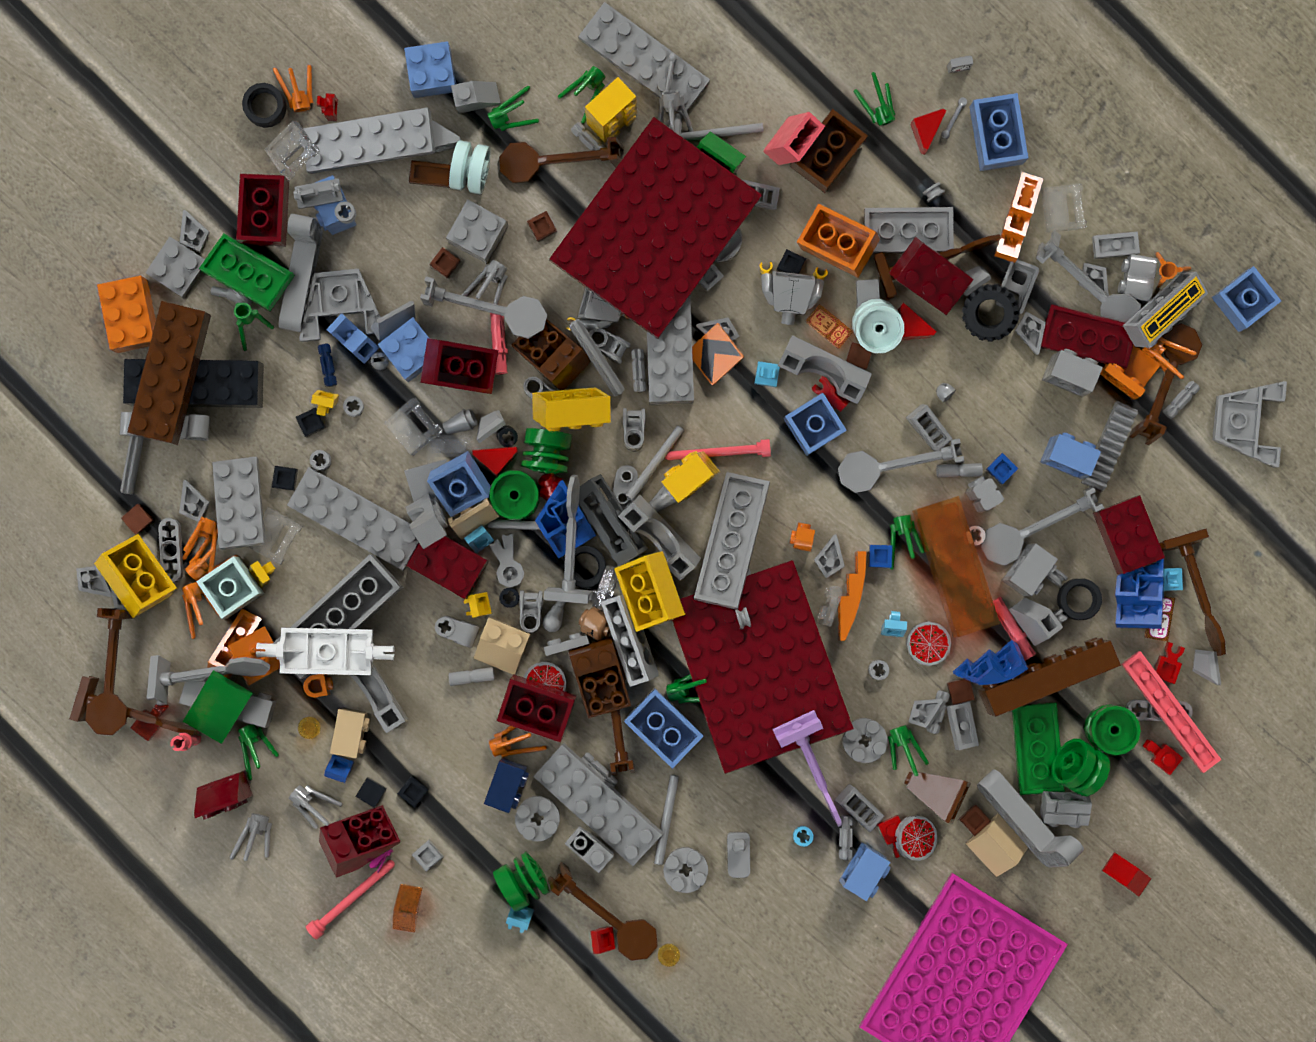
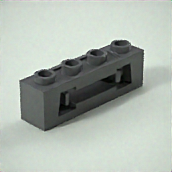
M601 474L580 486L578 505L582 507L589 523L594 526L599 534V539L606 545L611 553V558L618 566L626 564L648 550L639 533L633 532L618 517L623 508ZM600 488H602V490L604 491L605 495L608 497V499H609L608 501L605 499V497H604V495L602 494ZM627 531L630 532V534L632 535V537H633V539L635 540L636 544H634V542L632 541V539H631L630 536L628 535Z

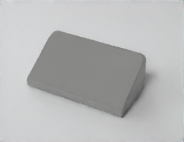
M410 301L374 322L371 329L378 340L382 341L412 317L415 319L414 302Z

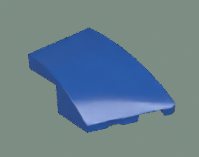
M563 480L558 483L535 520L558 559L564 556L566 552V532L569 520L566 507L568 488ZM579 506L575 516L577 524L575 548L596 536Z
M1164 559L1158 560L1157 563L1140 567L1132 572L1117 576L1115 591L1117 601L1116 628L1162 629Z
M1011 640L996 654L989 649L974 663L967 658L953 671V674L978 685H990L1010 680L1023 673L1028 667L1018 644Z

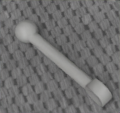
M676 54L669 56L670 65L663 92L669 91L674 63L677 61Z
M961 97L958 100V107L946 130L941 133L942 138H949V132L962 107L967 104L966 98Z

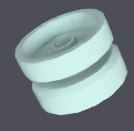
M457 141L450 168V189L461 191L467 184L470 193L482 194L489 172L490 146L478 144L472 154L470 142Z
M871 299L862 303L856 309L852 318V329L860 345L867 351L886 353L893 350L901 342L904 335V322L897 309L890 302L882 299Z

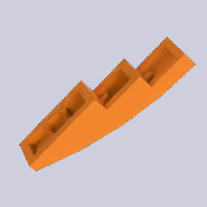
M1024 172L1021 173L994 256L1013 263L1016 262L1043 181L1042 178Z
M866 551L855 552V574H847V596H838L839 641L846 640L859 607L865 579Z

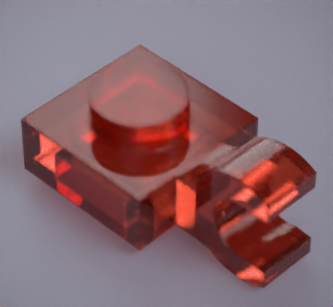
M156 703L151 712L147 709L143 710V712L159 718L169 705L159 706ZM136 720L130 728L146 741H150L160 726Z

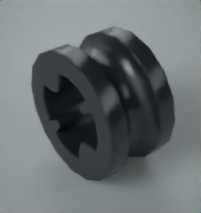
M504 425L497 431V440L504 447H512L518 441L517 432L509 425ZM509 432L512 437L504 441L503 434H508Z
M506 588L500 593L499 600L503 606L512 608L519 603L520 595L517 590ZM511 591L514 593L513 596H516V600L507 604V600L503 599L504 594L507 595Z

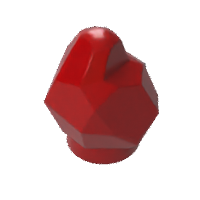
M544 474L538 479L540 496L548 501L558 483L563 479L554 474Z

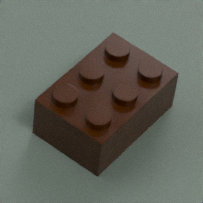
M834 109L823 120L824 129L799 162L791 163L790 166L823 193L827 192L868 136Z

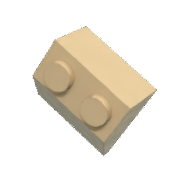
M489 617L480 637L474 659L508 673L516 674L532 634Z

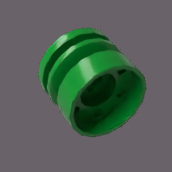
M526 428L524 443L534 448L533 451L523 452V456L531 457L532 461L522 460L521 467L545 474L567 473L568 467L559 465L558 462H569L568 457L560 455V450H570L572 434L548 431L546 429Z
M527 851L521 854L524 864L517 857L513 859L516 870L513 871L508 864H504L493 871L498 887L515 912L522 910L530 904L528 893L536 900L540 899L538 889L544 895L550 893L542 868Z

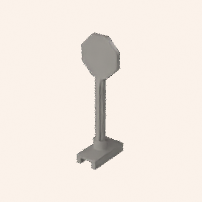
M1056 230L1051 233L1050 241L1046 244L1042 242L1039 245L1036 258L1043 264L1050 257L1054 262H1058L1102 303L1100 317L1126 323L1141 309V304L1130 294L1107 295L1064 255L1065 252L1059 247L1061 235Z
M425 277V283L428 287H426L425 295L421 294L420 296L424 305L433 307L435 300L440 302L447 301L505 317V321L513 335L527 339L544 330L547 313L538 299L522 296L510 303L508 307H503L446 292V289L438 287L434 278Z
M960 439L951 440V446L941 448L940 451L878 463L876 459L864 451L849 453L838 467L841 484L858 493L871 490L883 471L941 459L943 461L954 459L955 464L963 463L964 456L957 457L962 455L959 446L961 445Z
M578 475L570 477L567 489L566 507L569 520L566 532L564 579H562V588L548 587L544 591V600L588 604L589 600H592V591L575 589L574 566L577 527L575 516L580 494Z
M1089 487L1083 490L1084 497L1076 500V503L1022 530H1017V528L1002 523L987 529L985 540L981 543V548L987 560L1005 566L1019 559L1024 538L1079 511L1084 512L1091 508L1092 511L1097 512L1103 509V504L1097 503L1098 499L1093 494L1096 492L1095 489Z
M159 655L151 656L147 699L157 700V705L159 706L167 705L168 687L175 683L208 678L213 670L223 676L226 674L249 677L265 675L270 669V664L262 659L242 657L230 659L226 666L174 673L170 672L171 662Z

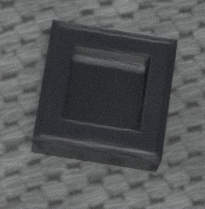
M786 249L776 270L799 274L806 258Z
M316 407L296 416V420L305 437L326 428L321 416L317 414Z
M275 466L272 488L295 491L298 469Z
M411 776L397 794L415 808L429 789Z
M367 777L355 797L375 808L387 788Z

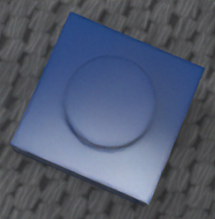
M1001 453L986 470L1002 485L1018 468Z
M869 545L868 567L892 568V545Z
M333 754L326 767L324 776L346 783L354 761Z

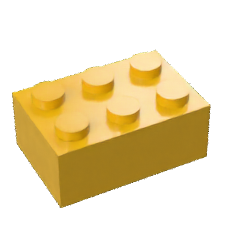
M619 77L585 106L587 125L604 143L607 142V137H617L620 134L619 130L624 125L629 126L636 119V95Z
M596 387L532 393L533 419L548 431H559L560 427L580 429L582 425L602 427L603 423H611L610 396Z
M704 451L689 453L681 460L683 463L681 466H673L663 474L665 479L661 481L678 503L689 498L720 473V470Z
M139 534L102 553L94 563L132 618L166 600L177 589Z
M663 551L643 556L614 568L636 632L685 615Z

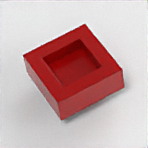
M606 926L591 931L593 954H601L615 949L613 927Z

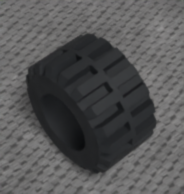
M986 284L977 288L968 296L962 309V319L966 324L965 328L969 329L972 336H977L982 341L988 340V342H993L994 340H1001L1011 333L1019 320L1020 314L1018 299L1014 297L1012 291L1010 292L1007 290L1008 288L999 286V284ZM991 299L998 301L1003 306L1004 317L1000 323L987 325L980 320L978 308L982 302Z

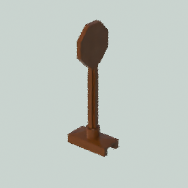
M607 137L608 147L600 148V150L539 156V153L526 142L510 143L499 156L500 172L512 183L529 182L541 165L601 160L610 161L616 168L621 162L620 152L624 151V146L617 137Z
M1000 234L987 236L961 248L949 249L939 254L949 260L959 254L972 252L1000 241L1001 236ZM883 252L874 255V261L887 300L895 298L897 292L894 280L896 279L889 274L893 267L889 268Z
M1182 323L1172 326V330L1163 334L1162 337L1170 342L1193 350L1197 354L1193 356L1163 345L1166 348L1163 352L1166 359L1176 369L1178 365L1196 360L1202 347L1196 330ZM1166 368L1149 415L1132 428L1129 435L1130 438H1134L1138 434L1146 437V445H1150L1162 437L1167 428L1158 423V417L1175 375L1168 368Z
M1207 529L1160 542L1162 551L1180 550L1181 556L1185 559L1200 608L1205 615V632L1213 651L1217 652V656L1225 655V639L1220 625L1211 614V606L1194 557L1195 551L1192 545L1209 537Z
M98 608L97 617L108 619L107 629H109L104 692L87 704L85 721L96 734L114 735L127 724L128 707L118 695L114 694L119 630L122 628V620L134 618L131 617L126 609Z
M615 648L622 676L625 682L627 678L620 657L618 655L617 649ZM620 709L612 711L611 717L616 753H614L615 762L610 763L611 773L613 776H617V769L619 772L628 771L627 767H629L630 773H635L633 760H628V752H625Z
M82 676L70 720L76 722L85 721L87 704L97 697L94 694L99 678ZM128 707L127 717L146 723H154L164 729L178 733H188L189 735H198L199 733L198 730L189 725L159 719L152 714Z
M561 862L559 865L561 874L559 873L555 879L551 876L548 878L551 891L557 896L563 890L567 894L571 893L618 931L616 933L618 951L630 961L648 959L658 947L656 928L644 919L630 920L625 923L620 921L577 887L576 882L572 880L569 867Z

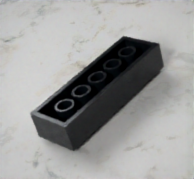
M124 359L123 403L126 405L134 406L146 359ZM200 360L188 407L263 408L264 364L260 361Z

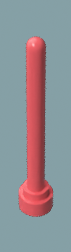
M770 439L756 442V445L669 451L665 459H683L689 453L695 451L698 453L704 451L708 457L757 453V456L771 457Z
M388 860L383 864L379 873L376 870L320 920H312L305 927L314 939H319L331 921L395 866L394 861Z

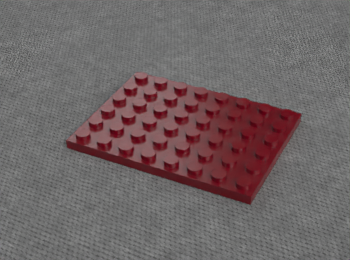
M653 117L551 255L549 261L658 339L755 207L762 194Z
M793 560L746 577L738 610L742 611L746 607L751 627L745 625L744 629H740L735 612L736 609L694 600L695 594L680 599L685 615L672 619L693 682L702 679L707 680L706 683L695 686L725 774L800 749L801 747L797 745L796 741L781 748L773 729L813 710L821 721L823 729L808 735L810 745L854 730Z

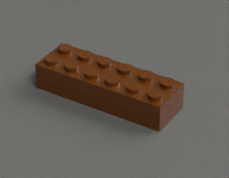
M161 301L127 433L178 445L211 319L210 314L205 311Z
M1097 637L1084 642L1085 646H1072L1065 649V654L1056 656V654L1045 657L1044 662L1041 664H1036L1035 662L1028 664L1027 670L1010 680L997 684L982 685L983 687L977 690L987 714L995 717L1121 666L1111 640L1097 639Z

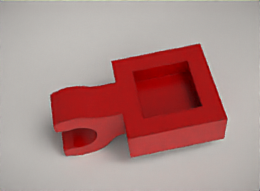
M326 93L325 98L317 96V106L321 107L322 114L325 115L328 121H337L338 99L336 95Z
M822 376L819 382L823 384V388L815 384L812 387L813 392L819 395L824 393L832 408L838 409L841 412L850 400L837 395L835 386L831 385L829 380Z
M1147 739L1142 745L1154 755L1150 761L1167 775H1171L1183 759L1182 756L1167 744L1163 743L1159 747L1152 740Z

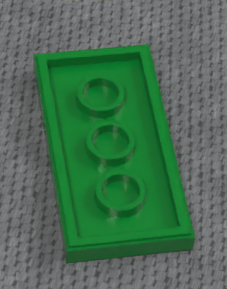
M225 233L222 234L199 267V270L269 312L295 276L293 272L239 243Z
M1057 702L1027 704L1012 710L1019 795L1043 794V791L1065 792L1064 786L1055 781L1052 775V763L1061 747Z

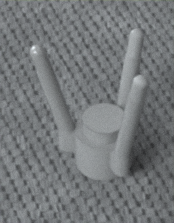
M679 91L661 93L658 120L663 123L665 108V111L669 112L670 129L675 132L674 111L679 110L678 106H680L688 130L693 132L691 121L684 105V98L679 96Z
M492 260L490 265L485 266L481 274L464 291L462 296L466 297L486 277L487 279L476 295V298L479 299L491 281L497 283L499 280L493 303L498 305L504 282L508 277L505 275L507 268L501 263Z
M299 785L289 797L293 802L292 805L302 813L315 829L318 828V825L304 808L308 809L317 819L328 826L329 822L309 804L313 799L310 794L339 807L342 806V803L313 790L308 785L305 788Z
M252 813L251 818L248 817L246 826L230 855L231 860L234 859L248 831L251 832L243 860H248L256 834L262 835L263 831H265V857H269L270 829L272 823H268L269 817Z

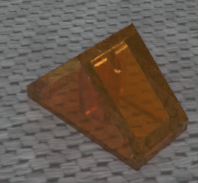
M400 884L393 910V929L415 933L423 887Z

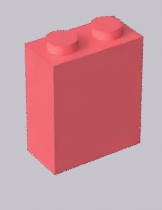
M810 112L790 116L763 152L778 165L799 162L825 126Z

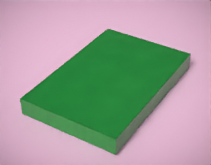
M213 670L182 722L222 744L253 693Z

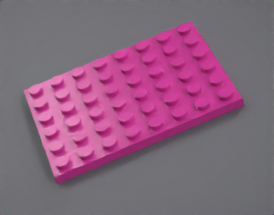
M951 872L859 1027L882 1042H1010L1068 944Z

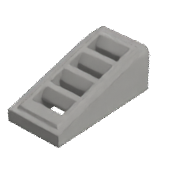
M742 180L756 191H764L763 200L758 201L755 207L771 210L777 209L780 188ZM768 192H773L771 203H767Z
M921 404L906 417L912 427L934 452L941 450L952 440V437L928 405ZM923 414L926 415L920 421H917ZM930 420L932 423L923 429L922 426ZM936 427L937 430L929 436L928 433ZM942 434L943 437L934 443L933 440Z
M851 784L847 785L835 799L841 807L869 832L884 818V815ZM860 799L861 802L855 807L854 810H852L851 808H852V807L858 802V800ZM866 805H867L868 808H867V809L863 812V814L859 817L858 814H859V813L866 807ZM872 812H874L875 814H874V815L871 817V819L866 823V822H865V819H866Z

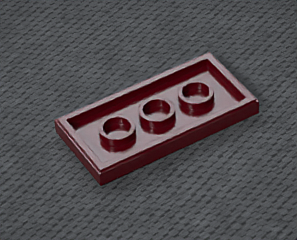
M1051 304L1044 328L1041 348L1054 352L1069 349L1076 352V356L1079 358H1091L1105 365L1109 363L1112 365L1117 364L1126 370L1134 344L1123 327L1124 322Z

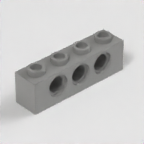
M623 594L601 601L600 603L629 686L647 682L659 676L644 630L636 632Z

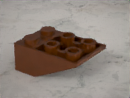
M546 319L543 331L529 339L519 336L511 345L513 349L558 390H565L591 362L585 351L548 319Z
M611 637L568 650L588 719L631 706Z

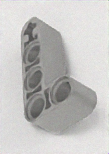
M121 412L120 435L141 437L127 433L132 412ZM185 416L180 439L208 441L210 416Z

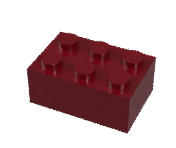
M240 174L236 240L244 245L286 247L289 180L284 175Z
M917 237L914 238L889 272L898 282L946 316L974 280L966 272Z
M427 338L420 383L492 394L499 350Z
M1140 495L1093 512L1117 574H1125L1165 558Z
M444 536L424 549L419 543L406 566L463 599H468L489 560Z
M513 674L510 678L497 721L561 743L577 695Z

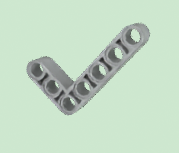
M291 214L287 230L295 242L289 271L293 272L295 276L284 292L279 317V328L302 332L303 320L309 302L308 298L316 271L323 228L313 217Z
M993 769L977 784L979 791L1045 866L1049 868L1067 867L1084 851L1082 844L1073 836L1055 837L997 770Z

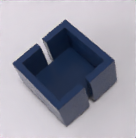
M502 758L497 765L484 805L506 813H510L512 808L516 809L522 796L518 791L520 787L524 788L529 777V773L526 772L528 766Z

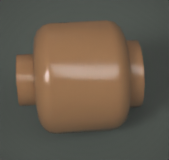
M593 607L589 610L586 609L579 619L582 633L595 640H600L604 636L608 637L611 631L604 611Z

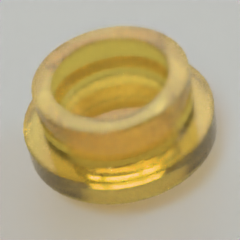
M305 717L298 724V732L305 739H313L320 733V722L314 717Z
M664 944L658 951V959L664 966H674L680 959V951L674 944Z

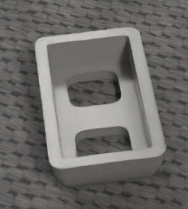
M1017 259L1015 263L1010 262L1002 287L1005 286L1008 288L1007 290L1019 295L1018 306L1021 314L1024 312L1039 268ZM1015 270L1027 275L1024 285L1017 284L1011 280ZM995 301L996 305L1003 307L998 301Z

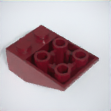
M245 771L198 787L194 817L202 816L203 820L248 803L247 798L253 796Z
M383 805L331 823L328 826H322L319 831V843L336 878L360 869L400 843V839Z

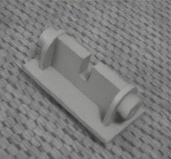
M339 178L294 187L295 191H293L298 209L343 201Z

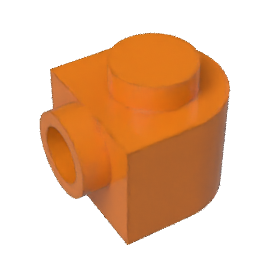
M798 522L796 531L792 530L790 544H794L793 549L811 552L815 530L810 529V524Z
M316 674L309 676L305 680L303 688L308 696L316 698L330 695V690H333L334 686L331 676L327 677V674Z

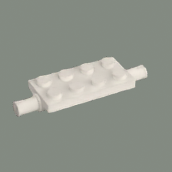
M281 628V638L277 644L257 643L256 649L266 650L256 651L257 658L276 657L280 661V673L372 675V662L374 659L394 660L395 654H385V652H395L394 646H374L373 630Z

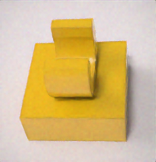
M317 390L312 395L311 403L318 405V415L326 416V413H329V409L338 403L339 395Z
M256 561L250 565L248 570L260 588L269 583L270 578L268 575L273 573L276 568L271 561L263 566Z
M487 592L469 595L468 599L463 601L464 604L469 603L470 611L466 612L467 616L472 615L473 618L492 614Z

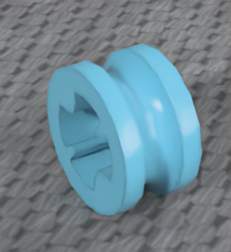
M806 826L797 827L793 832V840L799 846H808L813 841V832ZM801 830H806V834L809 835V839H805L804 843H801L800 838L797 837L798 832L802 833Z

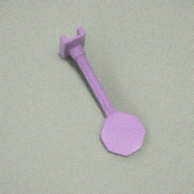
M813 710L774 728L773 732L781 748L795 741L801 747L815 782L821 790L826 804L839 827L842 826L841 819L827 791L826 781L809 744L810 739L808 735L823 729L821 721Z

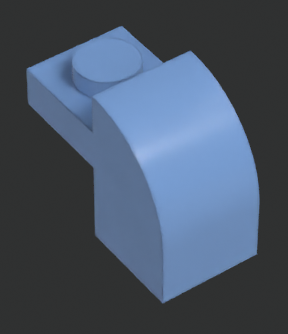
M342 313L326 329L364 364L379 349L370 338Z

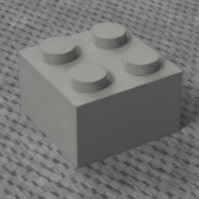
M467 199L446 239L448 243L487 264L508 228V223L503 218Z
M1060 350L1051 356L1042 380L1081 397L1092 393L1103 367L1097 365L1098 362L1086 357L1082 359L1077 357V353L1072 350Z
M1037 544L1026 545L1019 559L1014 562L1001 581L1022 596L1037 595L1044 586L1042 583L1046 576L1050 577L1057 568L1055 563L1058 559Z

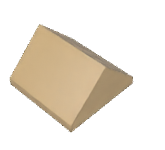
M489 498L452 517L446 512L449 525L461 540L481 525L485 526L499 517L498 513L493 509Z
M998 813L976 836H973L965 843L996 877L1016 866L1028 849L1027 845Z

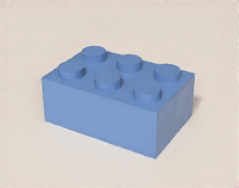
M1018 93L973 100L969 108L980 171L1023 165L1028 159Z
M656 688L624 720L672 769L704 736Z

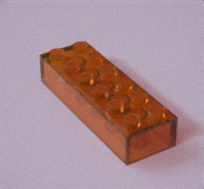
M959 496L913 510L915 522L952 636L961 637L1000 624Z

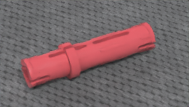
M490 313L492 349L499 350L495 375H503L508 373L506 364L508 349L505 344L504 316Z
M1002 597L989 603L1010 639L1018 644L1024 660L1036 655L1037 653L1026 638V633L1018 626Z
M180 733V736L177 735L171 740L170 746H174L173 750L186 751L201 742V735Z

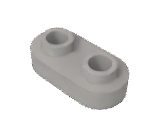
M629 465L621 466L617 470L613 487V494L623 509L632 501L627 498L625 502H620L618 497L621 494L626 495L638 479L637 471ZM625 472H629L631 474V478L629 480H624L622 478V475Z

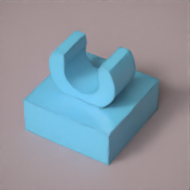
M758 361L754 384L777 387L780 369L778 364Z
M483 525L464 537L476 554L494 541Z
M1182 568L1164 569V591L1183 590Z
M891 611L889 620H884L881 635L904 637L907 631V621H900V612Z
M511 907L506 921L508 929L515 926L520 928L521 933L527 930L534 909L525 907L515 912Z

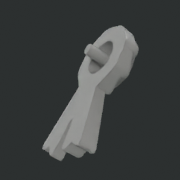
M503 534L504 549L498 539L495 543L489 544V546L501 563L496 572L498 581L506 587H514L521 583L524 571L521 564L513 560L514 535L506 536Z

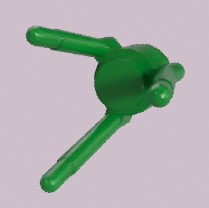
M592 66L589 71L586 70L580 78L558 95V98L561 99L583 82L574 92V96L582 92L586 86L591 90L596 88L590 100L591 102L604 88L605 85L602 82L606 76L600 69ZM584 113L581 120L582 124L586 122V113Z
M872 72L871 75L881 106L875 108L876 113L874 114L857 89L854 90V94L870 115L872 122H878L879 127L895 121L894 116L896 114L893 109L889 84H885L887 104H885L876 73Z
M526 86L500 106L487 113L495 130L500 128L501 131L509 128L539 122V119L506 123L510 120L507 113L523 105L524 100L509 107L507 106L527 92L530 86Z
M236 303L234 308V315L237 318L236 324L239 329L243 351H247L244 325L252 323L254 318H257L270 329H274V326L260 315L258 310H252L249 304Z
M911 515L893 518L894 524L890 525L892 545L891 570L894 569L897 531L898 535H905L912 559L915 558L910 533L913 534L922 554L925 552L915 528V523L911 520Z
M691 674L676 679L675 683L666 686L667 696L670 701L678 700L679 704L700 702L699 697L686 696L689 695V688L704 684L707 680L702 679L687 684L686 681L692 679Z
M254 724L247 725L238 730L240 735L238 738L241 743L249 781L252 780L247 746H249L257 769L261 766L253 744L259 741L258 737L262 739L275 757L279 756L278 752L264 735L262 728H256Z
M903 725L889 730L891 736H888L893 770L897 769L896 743L897 747L903 745L913 774L918 776L908 743L911 741L925 765H928L929 761L913 737L911 729L908 730L907 726Z

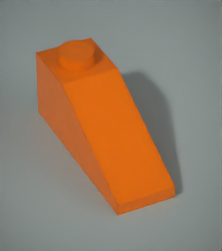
M241 609L209 659L207 668L226 666L230 659H234L227 646L256 631L262 618ZM226 674L224 676L229 679L232 674Z

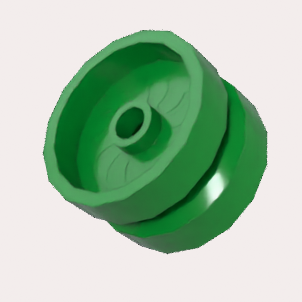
M510 470L500 474L493 481L489 499L493 509L502 517L509 520H523L530 517L536 511L540 503V493L537 483L528 474ZM514 491L516 493L517 491L519 494L518 498L512 499L511 492Z
M1112 704L1100 705L1093 709L1087 716L1084 726L1085 736L1090 745L1112 755L1126 754L1132 750L1138 743L1141 733L1140 723L1135 714L1125 707Z
M1081 739L1067 741L1059 748L1052 763L1054 780L1081 796L1095 794L1104 785L1110 771V760L1107 754Z

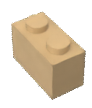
M345 708L338 709L330 754L351 758L360 757V753L364 754L366 741L363 740L364 732H368L370 726L367 712Z

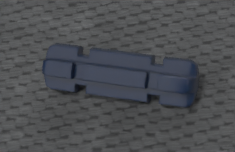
M327 343L318 345V352L321 355L322 374L325 375L323 378L324 385L326 387L336 386L337 380L336 376H334V363L330 355L332 353L331 347Z

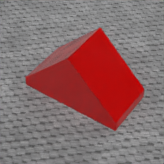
M940 109L912 120L910 125L921 154H926L947 110Z
M903 302L898 308V312L904 322L902 340L927 339L934 336L936 331Z
M517 447L472 450V454L497 476L503 472L519 453Z
M1115 852L1102 869L1103 872L1138 897L1152 879Z

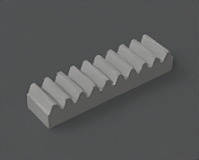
M1118 401L1115 402L1096 446V449L1101 451L1093 473L1090 477L1083 478L1082 484L1093 487L1101 492L1104 491L1117 463V458L1121 454L1120 451L1124 447V442L1128 438L1127 435L1131 431V425L1135 421L1134 418L1137 416L1138 410Z

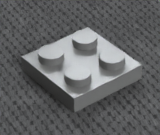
M169 237L145 273L185 298L201 274L199 267L205 259L172 237Z

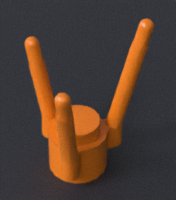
M307 66V94H305V91H299L293 69H288L294 90L292 97L277 68H273V72L288 100L290 109L293 108L294 112H303L311 109L310 104L314 103L312 98V66Z
M1159 252L1155 253L1161 263L1159 268L1161 279L1157 285L1158 288L1163 286L1166 279L1174 278L1177 272L1191 270L1190 266L1177 267L1173 262H1166Z
M1162 336L1154 346L1142 349L1143 352L1160 363V368L1164 372L1168 368L1180 379H1184V376L1161 356L1166 350L1163 345L1193 356L1197 354L1195 351L1170 342Z
M204 517L200 518L196 529L183 549L185 551L182 557L183 560L187 559L199 536L205 539H209L212 536L211 548L214 547L216 549L218 529H216L217 523ZM216 550L210 556L208 573L213 571Z
M212 536L204 541L195 556L189 561V565L185 568L186 572L196 581L208 574L207 569L209 565L206 561L216 549L212 547L202 558L199 557L212 540ZM225 560V561L221 562L220 564L216 565L215 567H213V570L216 569L217 567H219L221 564H223V563L226 562L227 560Z
M197 582L182 587L184 593L182 597L185 602L192 639H195L196 636L190 604L193 606L199 625H203L197 602L203 600L202 596L206 598L214 609Z
M509 726L502 732L494 734L495 738L489 740L494 757L501 755L503 758L509 755L547 749L546 746L509 750L511 749V744L532 736L531 733H527L509 740L505 735L516 728L513 726Z

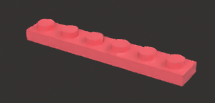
M1138 651L1121 664L1198 769L1205 773L1221 761L1216 751L1142 652Z

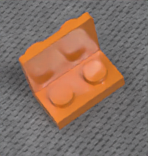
M1133 345L1126 370L1117 364L1112 365L1109 363L1103 366L1100 375L1135 400L1145 392V385L1160 367V363L1143 352L1139 347Z

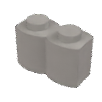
M1130 254L1127 259H1124L1121 266V272H1124V279L1119 282L1118 293L1130 294L1139 303L1147 304L1152 297L1157 258Z

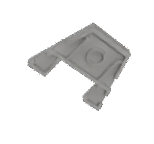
M350 269L314 273L308 298V307L303 320L302 333H300L299 337L300 342L321 340L319 317L336 316L341 313L343 315L364 313L366 335H375L371 327L381 316L360 270Z
M1283 381L1216 396L1212 440L1268 466L1278 468L1281 447L1258 445L1262 400L1285 402L1287 382Z

